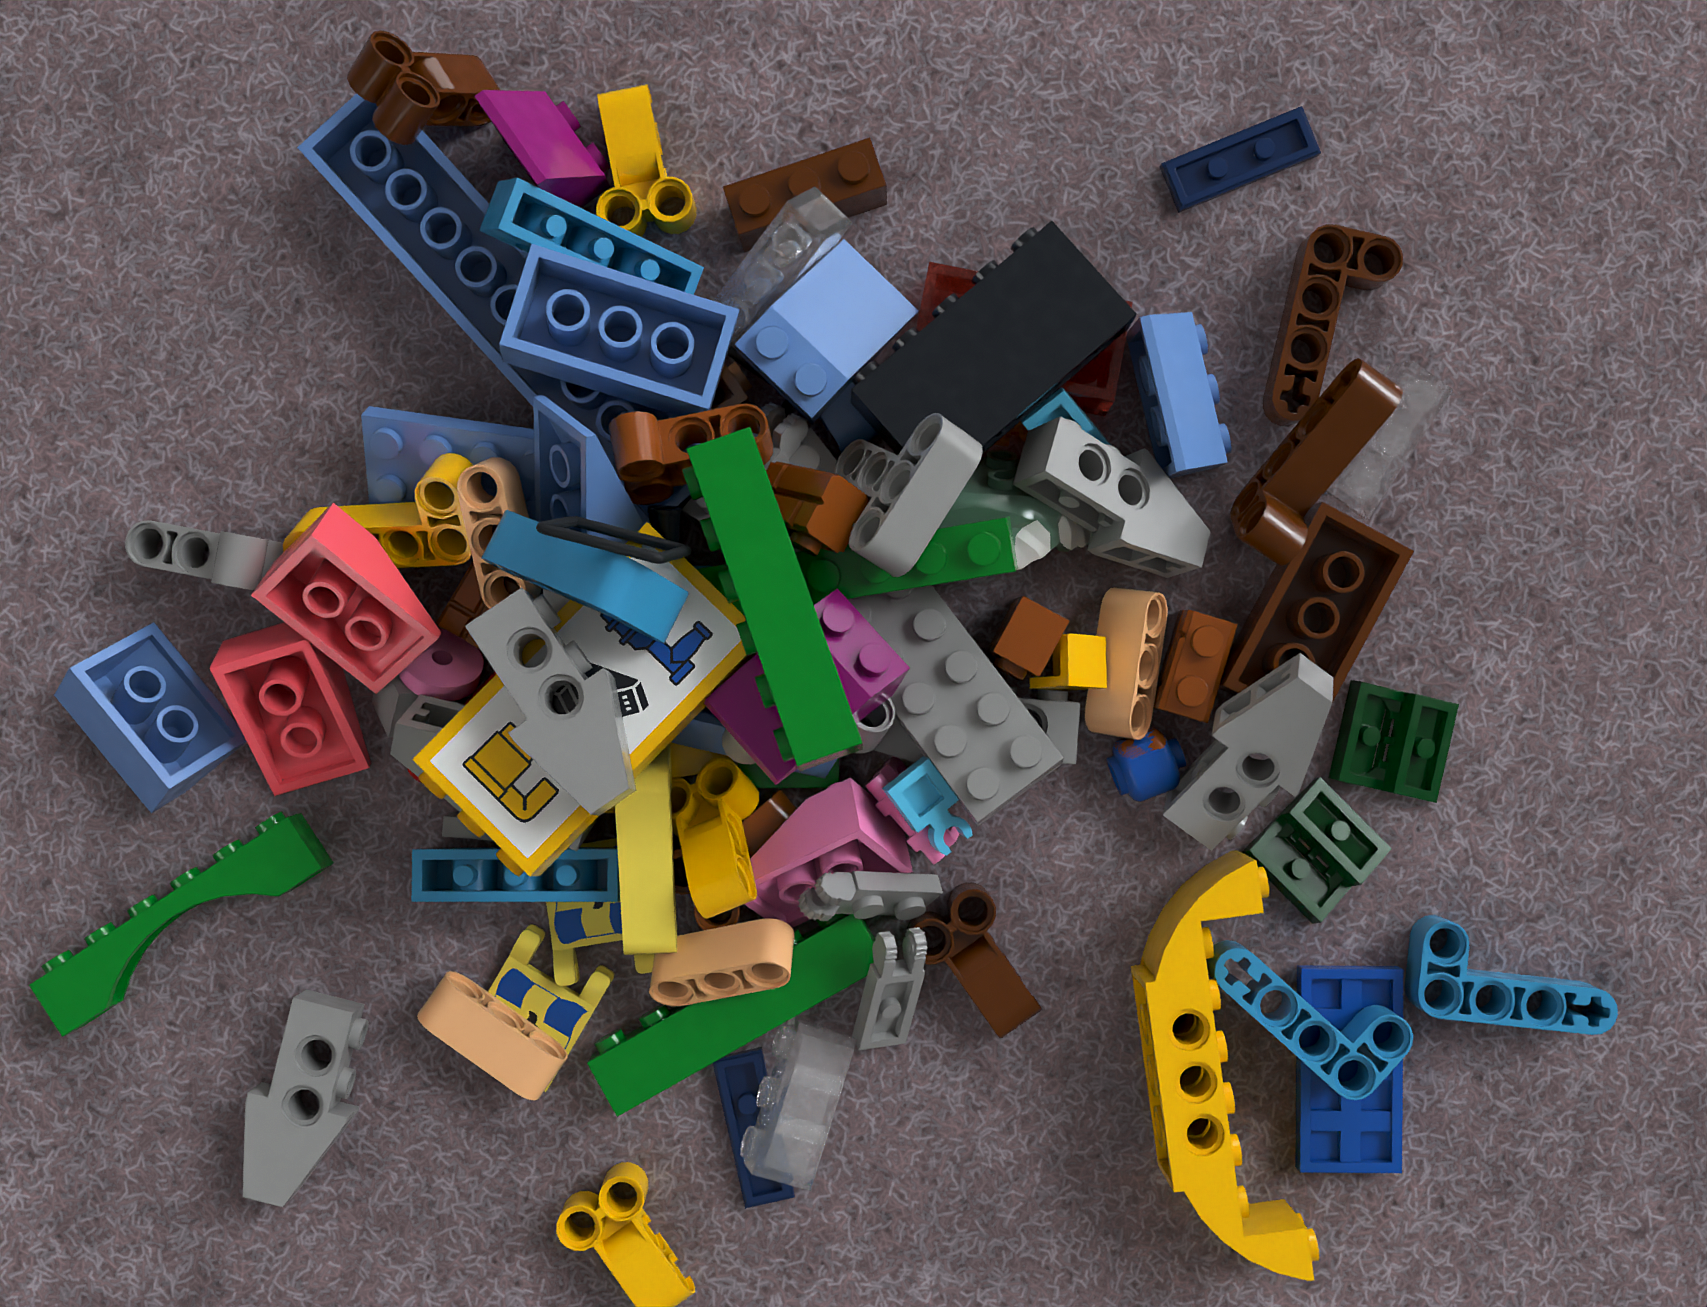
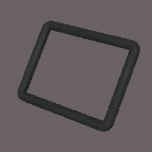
M577 516L541 521L536 526L537 531L544 535L656 564L687 557L692 551L688 545ZM577 527L665 551L654 552L566 528Z

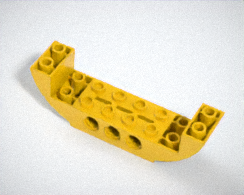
M1233 850L1205 865L1180 886L1164 906L1148 936L1140 965L1131 966L1157 1162L1173 1192H1184L1200 1218L1225 1244L1249 1261L1273 1272L1302 1280L1314 1281L1312 1261H1319L1318 1242L1312 1228L1307 1229L1301 1213H1295L1285 1199L1249 1204L1244 1186H1237L1235 1166L1242 1165V1152L1237 1134H1230L1228 1114H1235V1101L1230 1082H1223L1220 1063L1228 1061V1050L1223 1031H1216L1213 1011L1221 1009V999L1216 979H1209L1206 959L1214 957L1211 932L1209 927H1202L1201 922L1264 913L1262 898L1269 897V883L1265 868L1263 866L1258 867L1257 860L1237 850ZM1187 1013L1185 1020L1181 1024L1173 1026L1175 1020L1180 1015ZM1193 1066L1189 1073L1181 1076L1185 1069Z

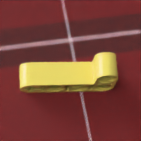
M669 744L634 779L636 791L615 805L624 955L677 953V916L671 810L672 770L671 747Z

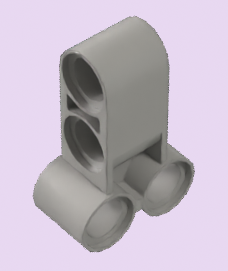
M147 520L134 524L128 531L125 539V549L128 557L134 563L144 567L211 579V583L255 590L273 562L283 553V543L224 531L215 533ZM162 537L163 547L161 552L158 554L157 544L159 542V539ZM208 545L210 549V555L207 562L204 564L203 552L205 547Z

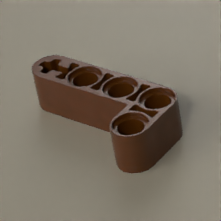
M1326 224L1318 227L1300 244L1296 253L1263 396V410L1266 417L1272 423L1279 426H1291L1298 423L1319 398L1344 288L1347 286L1360 290H1374L1393 279L1400 272L1403 265L1402 250L1393 239L1344 226ZM1315 242H1323L1331 247L1334 253L1333 263L1321 262L1315 256ZM1365 253H1372L1381 260L1383 265L1381 275L1372 274L1366 269L1364 264ZM1304 291H1312L1321 298L1322 311L1320 314L1312 313L1304 307L1302 302ZM1293 340L1303 341L1309 346L1311 351L1309 364H1302L1293 358L1291 354V343ZM1305 376L1304 379L1295 383L1292 393V399L1300 402V406L1289 412L1287 411L1288 403L1280 400V396L1292 389L1295 377Z
M1359 358L1347 364L1236 497L1230 511L1236 536L1279 566L1289 563L1302 549L1308 535V528L1303 517L1391 416L1402 398V388Z

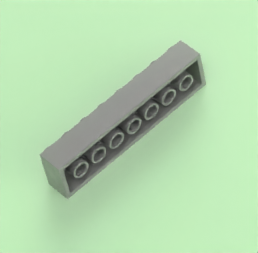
M812 428L807 431L804 441H801L799 448L789 458V464L834 473L837 462ZM793 546L795 552H801V550ZM932 585L848 599L910 667L895 693L890 697L895 707V717L923 755L929 758L977 827L1062 765L1064 757Z

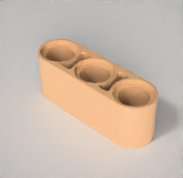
M491 457L466 468L460 474L457 482V493L481 597L489 609L510 596L504 586L505 576L514 579L519 587L530 593L534 599L540 595L542 590L541 587L513 576L481 559L493 535L492 528L494 525L499 524L505 510L529 518L517 469L506 459ZM483 472L489 474L497 484L496 496L489 495L481 485Z
M1117 587L1110 588L1105 593L1100 608L1096 636L1106 637L1107 688L1088 689L1085 722L1089 731L1140 740L1147 734L1153 715L1167 623L1168 607L1165 596L1162 593Z
M766 918L677 936V953H657L654 955L649 994L656 1002L663 1005L685 1006L782 987L789 982L791 977L794 930L788 923L782 920Z
M446 972L417 1015L419 1022L429 1032L510 1090L529 1100L540 1098L568 1058L566 1050L555 1039L471 979L457 972Z

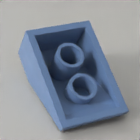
M843 239L771 305L735 343L737 353L803 417L813 424L852 383L856 374L882 352L919 313V310Z
M544 395L533 396L536 521L541 522L577 516L638 532L643 526V521L596 434ZM577 527L566 528L624 544L628 542L627 540Z

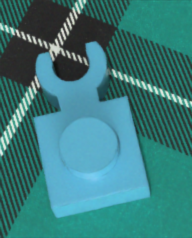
M922 756L882 788L912 830L918 833L927 825L929 826L928 839L932 847L946 856L951 853L943 838L945 831L950 827H956L961 836L967 839L973 835L970 825L964 819L950 814L947 810L959 799L929 758Z

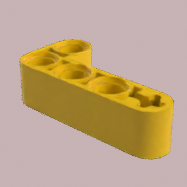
M446 453L435 459L417 483L414 490L416 502L338 506L376 537L396 568L459 565L465 563L472 556L457 493V482L460 474L466 468L473 466V464L459 454ZM442 483L448 485L451 489L445 487ZM328 507L310 509L286 536L283 542V552Z

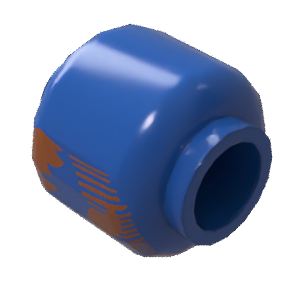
M1149 728L1147 734L1140 740L1122 738L1116 741L1112 749L1113 756L1106 758L1108 768L1121 796L1128 794L1137 802H1142L1174 790L1180 783L1179 769L1186 766V760L1177 739L1167 740L1164 734L1156 728Z

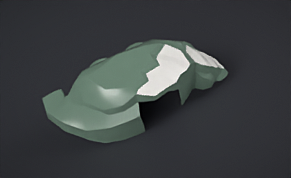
M991 450L987 452L986 457H981L977 468L939 528L1010 516L1018 565L1017 570L1043 558L1054 547L1058 551L1068 552L1075 547L1082 548L1089 544L1091 531L1013 485L1020 461L1015 453L1008 450Z

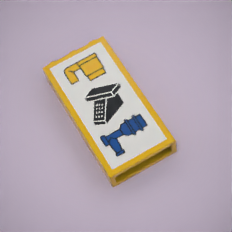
M648 522L638 531L643 534L663 538ZM628 541L626 543L631 546L651 550L654 552L665 551L631 541ZM629 557L689 593L665 644L640 634L613 618L572 600H569L557 612L561 623L554 627L565 645L574 640L592 665V668L585 673L586 676L589 678L602 668H605L615 678L634 779L706 707L704 704L706 698L757 654L746 655L736 624L746 621L745 616L732 603L729 604L727 598L684 557L662 564ZM535 639L524 647L522 660L526 667H536L545 660L547 655L545 641L543 639ZM496 674L412 760L423 770L418 778L426 788L440 799L448 795L462 809L457 814L458 819L477 837L481 838L486 833L500 847L496 856L512 873L520 877L525 871L530 877L541 876L598 816L591 815L513 741L508 732L526 721L527 718ZM564 685L555 692L553 707L558 714H567L576 707L579 700L576 687L574 685Z

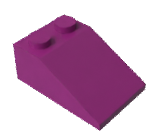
M482 90L474 96L536 187L580 208L610 187L604 175L610 169L609 164L593 142L584 147L574 133L581 125L564 101L555 106L545 91Z
M837 588L816 603L814 607L855 723H858L893 696L910 667ZM757 653L707 697L704 704L772 782L777 785L798 769L795 759L786 762L782 759L773 730L782 727L783 724L776 705L765 709L754 677L764 674V670Z

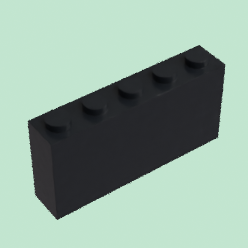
M1050 221L1040 231H1037L1034 227L1025 231L1012 244L1010 249L1013 253L999 265L995 260L986 264L972 278L971 282L974 286L960 298L955 293L948 296L932 312V316L935 318L921 331L916 327L909 329L892 346L895 353L880 365L876 360L870 362L853 378L852 382L855 386L851 389L850 403L896 455H899L919 423L933 413L941 414L982 445V454L985 453L1130 328L1137 313L1053 221Z

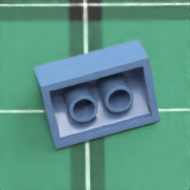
M1192 312L1153 314L1139 317L1125 335L1156 462L1170 479L1217 468L1228 463L1226 454L1231 453V440L1225 423H1218L1214 404L1219 403L1220 395L1215 376L1213 374L1207 375L1202 355L1208 353V344L1203 326L1201 324L1195 325Z
M154 622L70 667L54 694L151 814L188 791L247 742L237 722Z

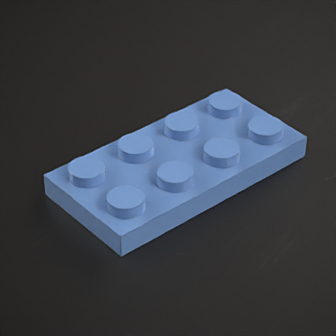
M369 406L362 413L369 504L416 502L414 490L417 483L435 459L442 454H459L467 458L473 465L491 457H501L510 461L517 469L528 516L536 521L534 429ZM483 472L481 476L483 489L489 495L496 496L497 484L489 474ZM442 483L445 487L451 489L448 485Z

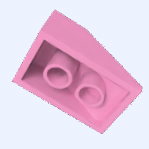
M848 778L842 782L834 783L828 786L826 790L807 798L750 858L757 889V899L744 905L765 919H779L788 923L793 928L809 920L807 916H804L803 912H800L801 909L798 907L799 896L808 888L814 887L816 889L814 886L817 883L816 880L825 872L827 874L829 872L832 874L834 872L852 873L853 871L911 873L913 870L904 830L890 814L885 817L875 806L878 800L853 779Z

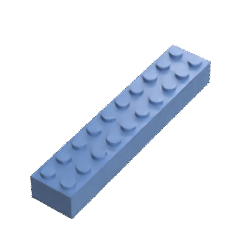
M355 94L297 148L533 406V396L544 395L596 434L616 471L609 432V423L612 419L619 415L636 411L653 414L657 421L679 416L503 362L499 343L528 253L479 231L489 203L423 130L413 144L402 145L389 140L379 132L372 120L377 105ZM694 443V444H692V445H689L687 448L692 447V446H695V445H698V444H701V443ZM687 484L673 487V494L662 502L649 505L633 504L643 521V525L646 522L649 523L648 506L671 505L683 509L692 498Z

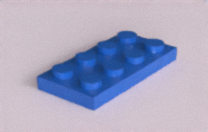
M1297 965V993L1341 1032L1359 1011L1371 1005L1384 1006L1403 1018L1404 969L1399 966ZM1383 1022L1376 1027L1373 1033L1375 1044L1383 1043L1389 1039L1392 1033L1391 1022ZM1308 1026L1302 1031L1299 1037L1300 1047H1310L1317 1042L1320 1035L1319 1026ZM1296 1056L1295 1167L1300 1173H1402L1403 1059L1373 1093L1364 1099L1350 1100L1339 1095ZM1356 1060L1347 1061L1340 1067L1338 1071L1339 1081H1349L1356 1075L1358 1070Z

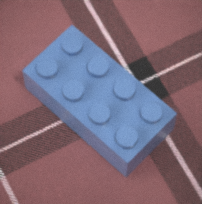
M531 244L499 347L502 361L676 416H683L711 410L740 309Z

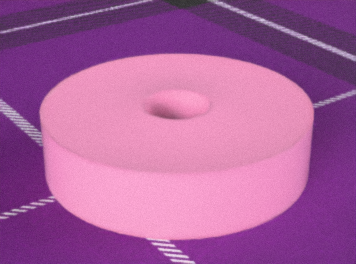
M440 629L442 633L439 638L399 673V677L404 685L418 696L422 694L447 701L460 700L469 696L477 688L484 664L483 656L480 649L446 629Z

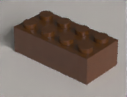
M1324 502L1314 504L1303 517L1308 528V535L1302 549L1286 565L1279 566L1276 564L1230 649L1219 688L1235 696L1301 653L1333 677L1334 701L1414 550Z

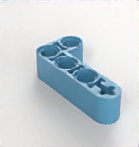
M505 510L481 559L522 580L601 612L640 634L665 644L689 595L687 591L627 556L541 534L536 529L538 521Z
M1428 915L1419 919L1412 927L1406 967L1405 994L1409 1002L1429 1016L1438 1019L1589 1035L1603 1034L1610 1030L1616 1022L1618 1016L1617 1004L1614 998L1602 989L1577 980L1467 969L1470 948L1469 937L1460 925L1437 915ZM1445 928L1447 932L1446 945L1441 950L1432 952L1430 949L1431 936L1435 931ZM1440 979L1442 983L1440 996L1432 1002H1426L1424 992L1427 985L1434 980ZM1490 985L1492 988L1491 1000L1487 1005L1477 1008L1475 1001L1477 992L1482 987ZM1540 990L1542 993L1541 1005L1537 1010L1528 1013L1526 1003L1529 996ZM1566 1001L1584 1006L1589 1005L1592 1001L1591 1010H1583L1580 1014L1567 1008Z
M1225 940L1217 942L1213 945L1214 957L1206 959L1210 978H1215L1220 988L1332 1089L1346 1099L1360 1100L1373 1093L1412 1047L1413 1033L1407 1021L1380 1005L1367 1006L1359 1011L1340 1032L1258 957L1236 941ZM1231 958L1236 961L1238 966L1253 978L1247 985H1244L1232 973L1228 972L1224 966L1228 959ZM1269 991H1281L1282 1001L1279 1008L1271 1013H1262L1260 1004L1263 996ZM1383 1022H1391L1392 1033L1389 1039L1383 1043L1375 1044L1373 1033L1376 1027ZM1308 1026H1319L1320 1035L1317 1042L1310 1047H1300L1299 1037L1302 1031ZM1356 1060L1358 1064L1356 1075L1349 1081H1339L1338 1071L1340 1067L1347 1061Z

